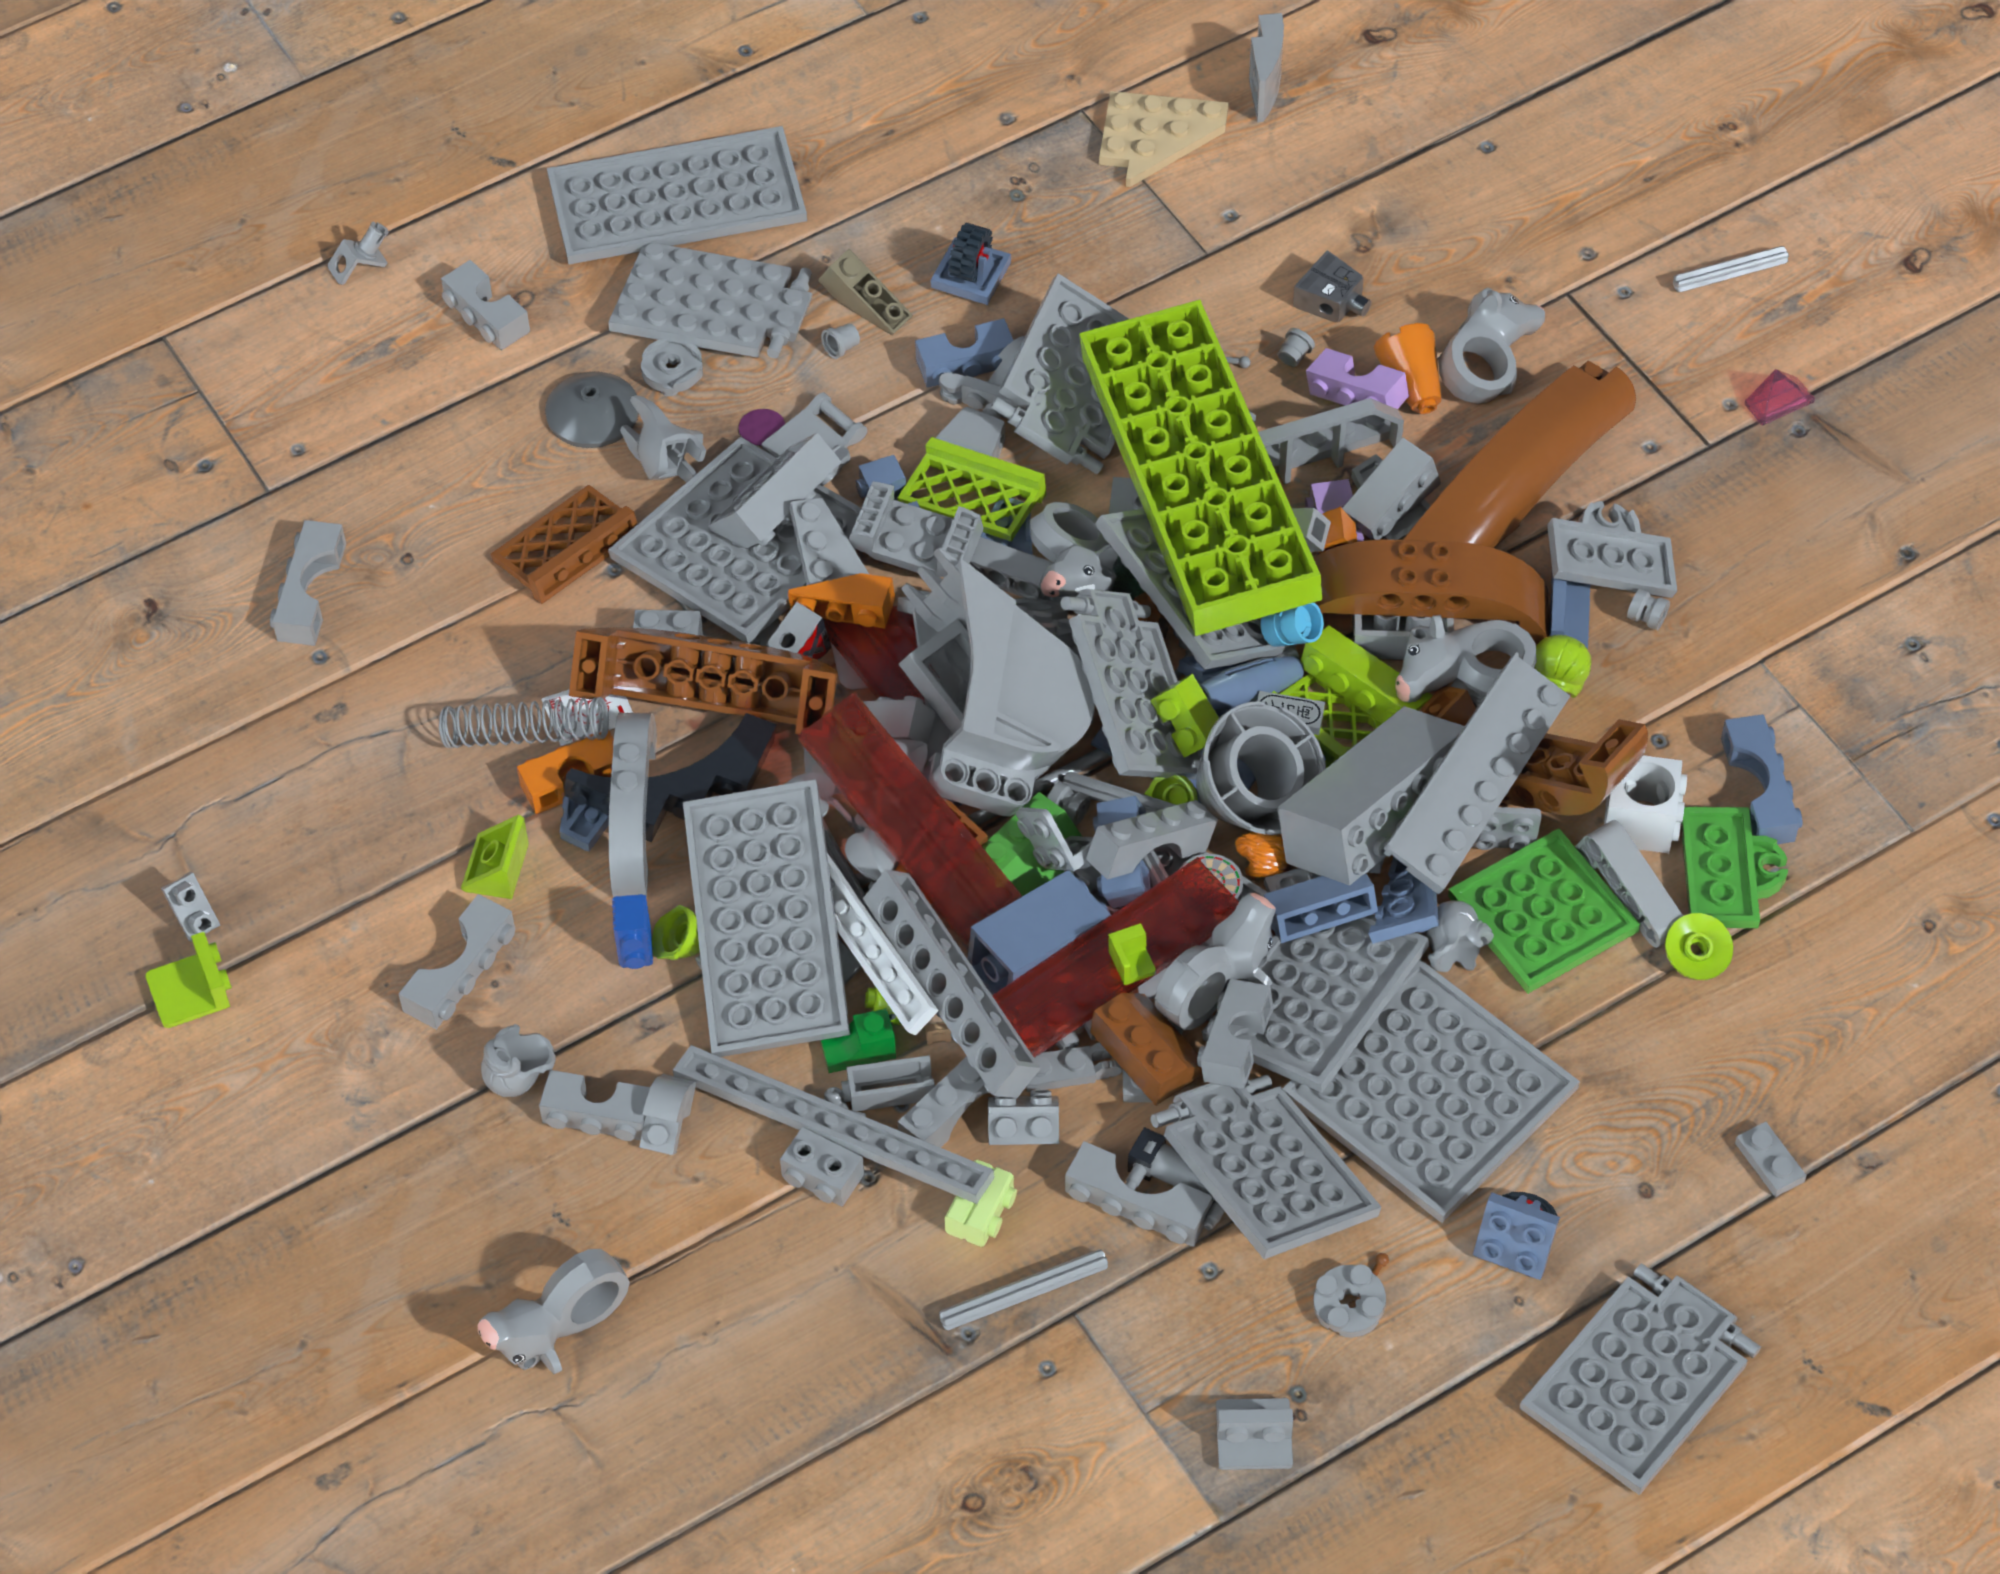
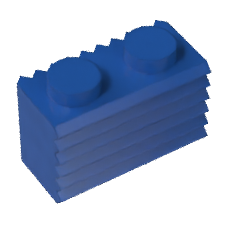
M646 895L614 897L612 899L613 931L619 966L622 968L639 969L643 966L652 965V935Z

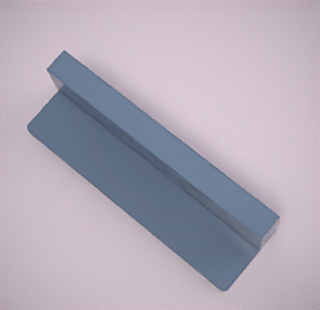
M1552 573L1549 636L1557 634L1567 635L1579 640L1588 649L1590 584L1555 579Z

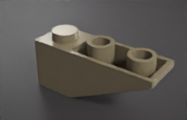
M850 249L830 265L818 279L839 303L890 335H893L913 316Z

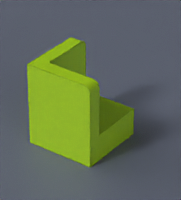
M1141 923L1109 934V954L1124 985L1156 974V968L1146 949V933Z

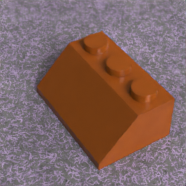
M1120 993L1094 1010L1090 1033L1155 1106L1203 1075L1202 1067L1197 1065L1198 1053L1168 1019L1156 1009L1145 994Z

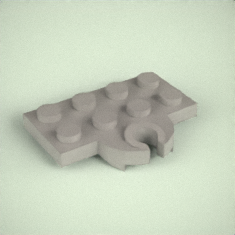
M1603 501L1591 502L1578 519V522L1552 518L1547 524L1553 578L1637 592L1641 588L1648 591L1650 595L1672 598L1676 594L1677 584L1671 538L1641 533L1640 522L1634 510L1628 512L1620 505L1614 503L1608 513L1612 521L1611 523L1602 517L1601 511L1605 507Z

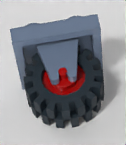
M966 222L965 225L961 226V231H958L957 237H954L931 278V288L988 305L1011 264V254L992 248L990 244L993 241V237L991 236L992 231L990 229Z

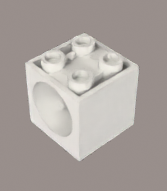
M1643 755L1636 766L1607 796L1604 824L1611 820L1618 821L1639 850L1669 854L1671 842L1678 841L1680 824L1684 814L1685 802H1683V795H1685L1687 775L1681 774L1682 760ZM1636 801H1647L1653 803L1654 806L1643 805Z

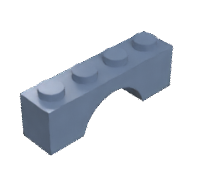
M1764 714L1725 720L1721 741L1729 766L1745 769L1755 775L1765 791L1760 797L1751 801L1750 820L1752 835L1771 837L1778 840L1777 844L1795 842L1798 829L1803 824L1802 814L1799 808L1794 807L1792 801L1793 787L1789 780H1785L1783 774L1784 760L1781 753L1777 754L1775 733L1772 726L1768 727Z

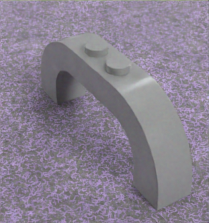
M618 713L616 718L609 803V866L613 898L616 896L643 894L646 895L647 899L649 872L646 855L649 759H656L657 727L653 713Z

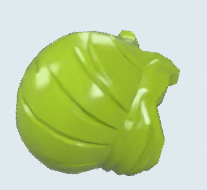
M1559 634L1548 636L1536 645L1537 662L1534 669L1567 694H1570L1572 698H1576L1583 689L1584 682L1591 671V656L1585 645L1573 637Z

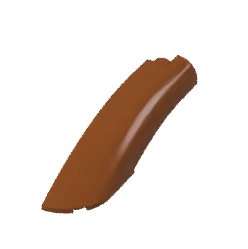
M1589 360L1580 368L1573 365L1533 398L1495 434L1439 495L1403 540L1461 542L1494 548L1520 526L1523 518L1584 452L1634 410L1636 392L1629 377L1618 367L1607 372Z

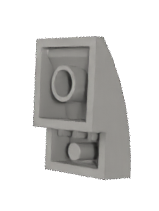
M1282 13L1259 15L1257 37H1251L1249 83L1257 123L1264 122L1269 115L1280 88L1284 37Z

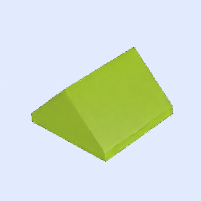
M518 814L478 833L461 886L463 891L506 899L513 898L529 845L524 817Z

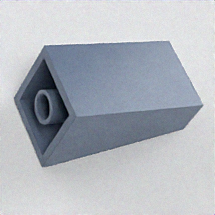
M1066 871L971 926L967 960L988 991L1009 1013L1107 937L1111 914L1107 906L1103 902H1098L1089 892L1087 885L1081 879H1077L1070 871Z

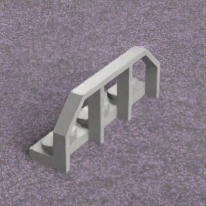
M1368 398L1258 433L1275 472L1279 473L1284 484H1288L1291 482V469L1329 457L1332 458L1336 467L1340 468L1343 467L1345 452L1388 439L1392 446L1395 447L1402 439L1404 420L1398 409Z

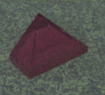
M1775 369L1745 400L1744 405L1763 426L1814 403L1815 398L1798 377Z

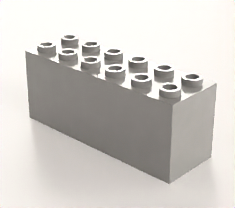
M1405 706L1277 807L1286 863L1349 886L1359 877L1366 874L1387 856L1384 854L1385 849L1383 848L1465 726Z

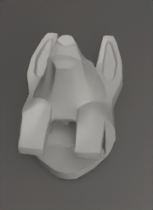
M632 396L630 402L641 416L644 424L640 435L628 425L621 427V434L629 450L641 462L649 480H664L679 476L687 483L697 473L684 459L686 453H689L698 462L703 461L706 454V449L702 445L703 433L671 423L662 410L652 401L642 396Z

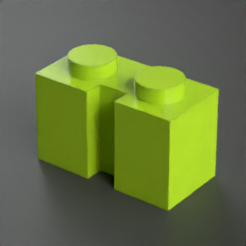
M1191 674L1168 686L1150 700L1163 723L1170 720L1176 731L1171 736L1184 758L1205 747L1207 737L1219 719L1194 675Z

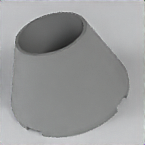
M1265 702L1244 703L1223 714L1216 721L1207 737L1196 776L1198 797L1206 809L1221 821L1260 834H1282L1277 807L1326 769L1325 760L1316 737L1297 715L1284 707L1279 709L1266 705ZM1237 758L1246 763L1253 772L1257 781L1258 797L1252 794L1243 784L1238 773Z

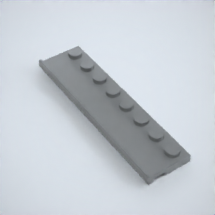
M1517 652L1511 656L1383 848L1385 849L1384 854L1388 857L1393 855L1407 866L1405 870L1437 894L1445 889L1570 698L1569 694L1522 660Z

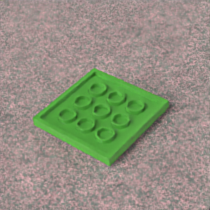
M1559 828L1448 890L1450 900L1464 901L1471 905L1478 919L1482 920L1483 923H1486L1492 929L1494 937L1487 945L1527 994L1636 934L1640 928V923Z

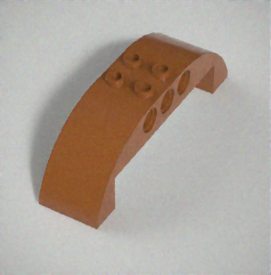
M1369 540L1337 546L1313 557L1321 574L1322 600L1314 603L1320 608L1322 615L1323 613L1410 617L1441 615V618L1515 621L1516 625L1526 630L1534 640L1535 645L1549 636L1548 588L1544 580L1532 567L1507 552L1492 547L1461 542Z
M624 627L589 628L576 631L569 696L593 700L595 697L605 699L612 694L744 716L748 713L764 720L796 725L795 734L828 739L830 736L838 672L828 664L817 659L768 646L657 629Z
M1445 686L1439 689L1419 711L1465 726L1476 708L1468 690ZM1618 719L1597 743L1546 733L1502 802L1525 808H1537L1543 812L1565 816L1582 815L1591 812L1606 799L1644 755L1648 742L1646 725Z

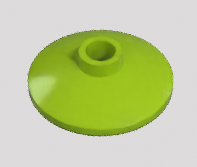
M1691 913L1676 920L1669 928L1665 939V950L1669 962L1681 975L1693 980H1709L1720 975L1729 966L1733 956V941L1727 928L1718 919L1703 913ZM1691 945L1699 946L1701 955L1692 953Z

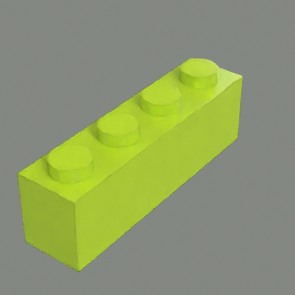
M1330 625L1323 629L1318 640L1305 644L1300 660L1303 670L1382 724L1404 706L1419 711L1433 696L1430 693H1425L1416 702L1401 701L1395 689L1396 679L1400 673Z

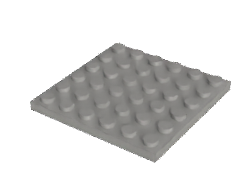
M742 437L738 438L608 549L612 560L692 610L700 611L702 616L745 643H750L790 607L789 589L806 586L792 519L783 526L779 524L773 530L776 535L763 546H760L758 543L749 548H745L712 531L708 526L777 459ZM819 484L813 490L816 495L812 499L823 498L847 539H849L861 508Z
M1419 959L1323 1093L1294 1080L1286 1084L1282 1090L1286 1092L1306 1116L1438 1221L1443 1223L1579 1088L1580 1081Z

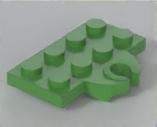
M1684 807L1681 830L1688 913H1703L1713 916L1723 923L1726 928H1759L1758 899L1769 898L1779 892L1785 884L1788 869L1768 872L1762 867L1766 864H1773L1777 867L1786 866L1788 858L1777 845L1778 840L1768 836L1752 835L1749 807Z

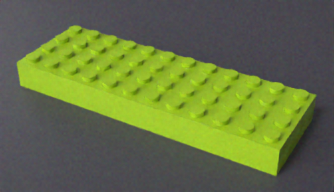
M1201 300L1079 333L1083 362L1195 636L1321 601V574Z

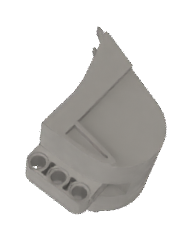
M937 548L933 554L948 574L942 579L925 566H921L917 572L931 589L930 594L926 597L908 583L901 589L916 608L913 611L917 646H921L958 619L969 634L971 670L970 680L968 681L945 651L937 652L924 662V665L963 713L962 726L952 734L935 712L928 743V760L918 780L928 782L931 790L940 797L1009 817L1030 801L1034 782L1086 733L1094 713L1095 704L1092 700V691L1088 678L1083 672L1082 661L1071 648L1016 606V600L964 560L958 561L941 548ZM925 699V705L933 710V708ZM1012 794L1015 797L1016 801L1011 799L1009 795Z

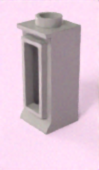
M930 1055L846 1067L848 1081H841L844 1102L851 1101L852 1111L918 1103L935 1087L934 1079L931 1076Z

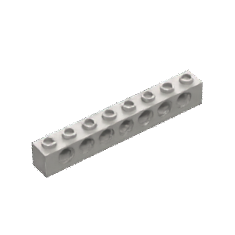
M885 869L863 898V901L870 910V914L879 923L886 937L939 1010L936 1013L937 1016L945 1022L951 1031L952 1039L961 1046L968 1057V1063L977 1070L983 1079L986 1090L997 1097L1018 1098L1040 1071L1041 1067L911 875Z

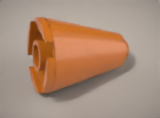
M1425 323L1404 325L1399 327L1401 333L1391 337L1390 332H1388L1376 341L1373 347L1375 356L1382 366L1405 372L1409 394L1405 401L1412 411L1428 414L1435 411L1437 405L1441 402L1435 334L1429 325Z

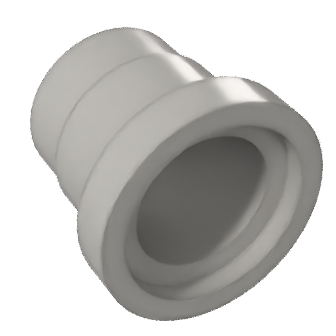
M848 323L835 329L828 328L824 330L821 340L828 355L837 359L842 357L845 351L858 345L860 336L856 327Z
M1290 328L1285 335L1286 340L1277 355L1283 363L1296 367L1306 353L1312 352L1315 342L1306 332L1297 328Z

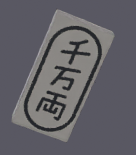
M1259 691L1257 701L1265 702L1266 705L1279 709L1282 707L1297 715L1314 735H1319L1325 702Z

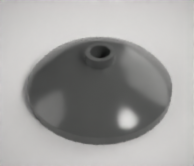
M599 371L579 373L563 380L552 390L546 402V420L554 435L567 444L582 448L607 446L623 438L620 431L623 425L634 428L639 413L631 404L630 399L637 394L627 381L614 374Z

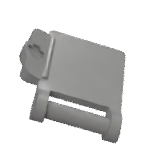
M822 392L804 410L762 443V449L778 458L789 446L818 433L842 461L833 470L836 473L835 476H837L842 467L851 459L847 447L860 442L867 434V427L861 422L855 423L831 403V398L825 392ZM824 412L842 427L846 434L841 437L816 415Z

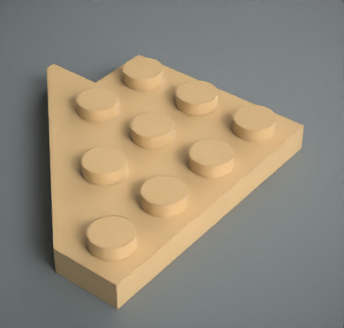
M1111 91L1099 155V165L1128 168L1126 187H1131L1225 133L1229 102Z

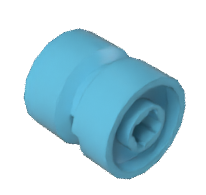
M1315 603L1261 617V631L1264 639L1269 645L1274 647L1315 642L1320 638L1323 631V616L1320 608Z

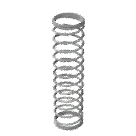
M583 697L579 703V720L584 734L579 738L575 735L578 721L577 706L572 698L569 699L566 714L568 727L572 735L569 738H565L563 736L565 709L563 702L558 699L554 705V720L559 737L553 739L550 736L553 727L552 706L548 700H545L542 705V722L547 737L541 740L538 737L541 726L539 705L536 701H533L528 715L527 706L522 701L517 708V722L523 738L520 741H516L514 739L516 711L514 705L509 702L505 708V724L510 740L504 742L501 739L504 731V713L499 703L494 705L493 715H491V710L485 703L481 708L480 716L477 707L473 704L469 708L468 718L467 712L462 705L457 708V711L451 706H445L439 716V734L443 745L448 749L459 748L462 744L472 747L475 743L482 747L487 742L495 746L499 741L504 745L510 744L511 741L521 744L524 740L531 744L536 739L544 743L548 738L553 742L559 741L560 738L568 742L573 737L581 741L585 736L590 740L595 738L602 740L608 733L609 713L607 704L602 697H595L592 700L590 710L587 700ZM583 701L585 702L587 711L586 728L584 727L582 719ZM571 702H572L573 707H574V728H573V729H572V726H571L570 712H569V710H570V703H571ZM546 703L548 704L550 712L549 731L547 729L545 721ZM558 703H560L562 710L561 730L557 718ZM534 704L538 714L537 731H535L532 712ZM597 704H598V709H599L598 729H597V725H596V706H597ZM521 705H523L525 710L526 724L524 733L520 720ZM497 706L499 707L501 714L500 735L498 733L496 725ZM509 706H511L513 712L512 734L508 723ZM485 707L489 715L488 735L485 732L483 720ZM461 708L465 718L463 737L459 726V711ZM472 708L475 709L477 717L476 736H474L471 724ZM448 710L453 720L452 740L447 728ZM602 716H603V728H602V733H601V735H600L599 732H600V729H601ZM492 717L494 731L498 738L494 743L489 740L492 731ZM529 717L531 729L535 736L533 740H528L526 738L528 732ZM480 721L482 732L486 739L484 743H479L477 741L480 731ZM589 723H590V727H591L592 733H593V735H594L593 737H591V736H589V735L587 734L588 729H589ZM468 725L474 740L471 744L465 742ZM459 737H460V740H461L462 742H461L460 744L456 745L457 742H458V739H459Z

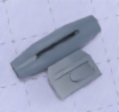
M1193 655L1180 659L1178 672L1183 675H1194L1214 710L1232 709L1244 703L1257 702L1259 691L1270 693L1275 691L1280 693L1302 679L1304 673L1301 661L1295 656L1261 658L1252 662L1248 661L1204 670Z

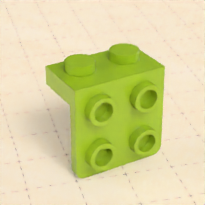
M204 931L191 936L196 951L195 955L149 970L145 975L162 1025L165 1028H172L230 1007L226 990L232 987L225 969L218 971L216 963L222 960L215 942L208 943Z

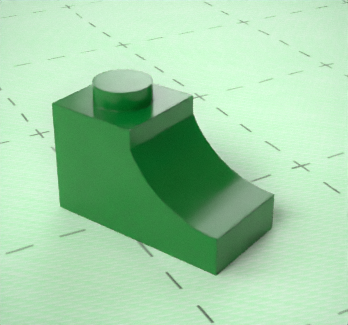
M887 1008L854 1015L852 1022L849 1024L850 1035L821 1040L828 1073L847 1070L846 1067L896 1059L895 1035Z

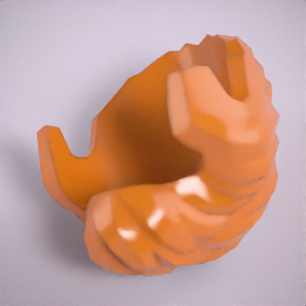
M1250 832L1236 839V851L1249 861V865L1245 868V873L1249 878L1255 880L1256 877L1265 878L1290 870L1291 865L1286 863L1282 834L1266 835Z

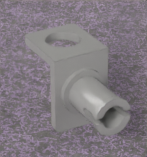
M371 222L361 241L342 240L328 263V269L338 284L344 285L357 263L380 267L387 265L386 259L378 249L384 238L388 235V229L378 222ZM344 256L346 267L341 273L338 269V263L340 258Z

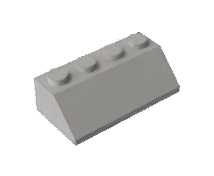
M815 433L789 446L708 526L712 531L745 548L758 543L760 546H763L776 535L773 530L779 524L783 526L792 519L789 509L791 501L812 499L816 495L813 490L819 484L824 486L836 475L833 470L842 461L822 437Z

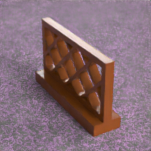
M587 485L491 553V557L496 564L532 591L534 599L543 604L609 557L608 549L638 524L632 509L627 506L620 508L592 486ZM588 498L595 501V506L579 507ZM600 515H612L604 522H599ZM593 516V521L590 523H577V518ZM571 517L570 524L555 525V522L560 518ZM588 532L580 539H574L575 533ZM569 533L568 540L552 541L553 534ZM547 534L546 541L530 542V539L536 535ZM564 549L556 556L550 557L551 550ZM529 551H544L541 558H527ZM512 552H522L521 559L507 560L505 557ZM539 567L529 575L525 573L526 568Z

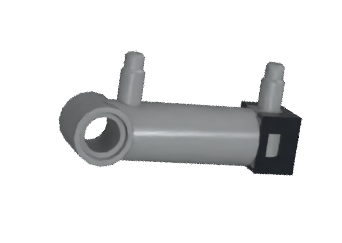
M1144 1127L1128 1154L1127 1172L1130 1174L1125 1184L1135 1190L1142 1179L1150 1182L1151 1178L1155 1177L1173 1186L1181 1182L1211 1195L1176 1150L1166 1144V1138ZM1214 1197L1212 1206L1203 1223L1207 1230H1212L1225 1212Z

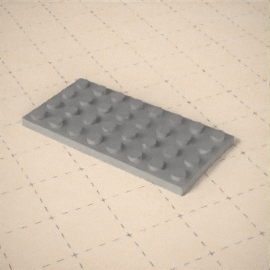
M783 126L547 168L569 265L640 252L642 246H647L651 243L674 246L807 221L806 208Z
M813 779L683 802L711 1054L724 1057L850 1035L817 780Z

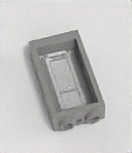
M958 619L919 646L899 663V666L952 734L962 726L971 670L969 634Z

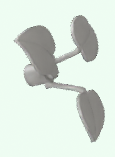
M903 739L888 741L881 745L872 757L873 771L877 775L882 776L878 781L875 811H860L855 818L851 817L838 800L832 798L836 786L834 781L827 775L817 772L804 773L792 778L785 784L817 780L822 817L826 815L829 804H831L847 820L848 825L855 830V834L851 835L845 844V854L848 861L861 874L877 881L885 869L892 870L902 852V841L899 834L889 827L881 826L880 819L883 817L884 785L888 781L892 787L902 789L913 784L920 777L926 766L928 747L922 741Z

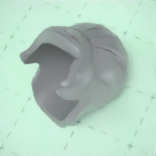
M1456 900L1444 902L1438 906L1439 926L1426 931L1429 946L1433 951V954H1430L1428 957L1431 967L1438 972H1448L1453 963L1458 961L1467 971H1473L1476 967L1475 960L1478 957L1480 948L1489 944L1494 937L1492 929L1486 923H1483L1482 920L1478 919L1474 908L1468 903Z
M517 1024L500 1030L494 1039L489 1040L485 1044L483 1050L484 1057L481 1063L482 1079L492 1092L502 1097H515L527 1092L536 1082L539 1073L552 1070L556 1060L553 1046L548 1039L538 1033L519 1034L520 1027Z

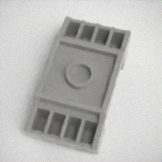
M873 481L848 540L853 548L869 554L873 559L917 572L921 566H925L937 576L945 577L948 573L934 556V551L937 548H941L956 560H964L970 564L984 528L980 514L958 506L954 518L896 501L894 500V486Z

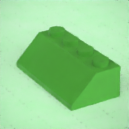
M1040 792L1023 806V808L1047 809L1064 839L1069 836L1083 837L1065 810ZM1016 814L949 877L950 900L979 921L1064 873V870L1045 869V867L1037 862L1033 855L1034 847L1031 841L1018 828Z

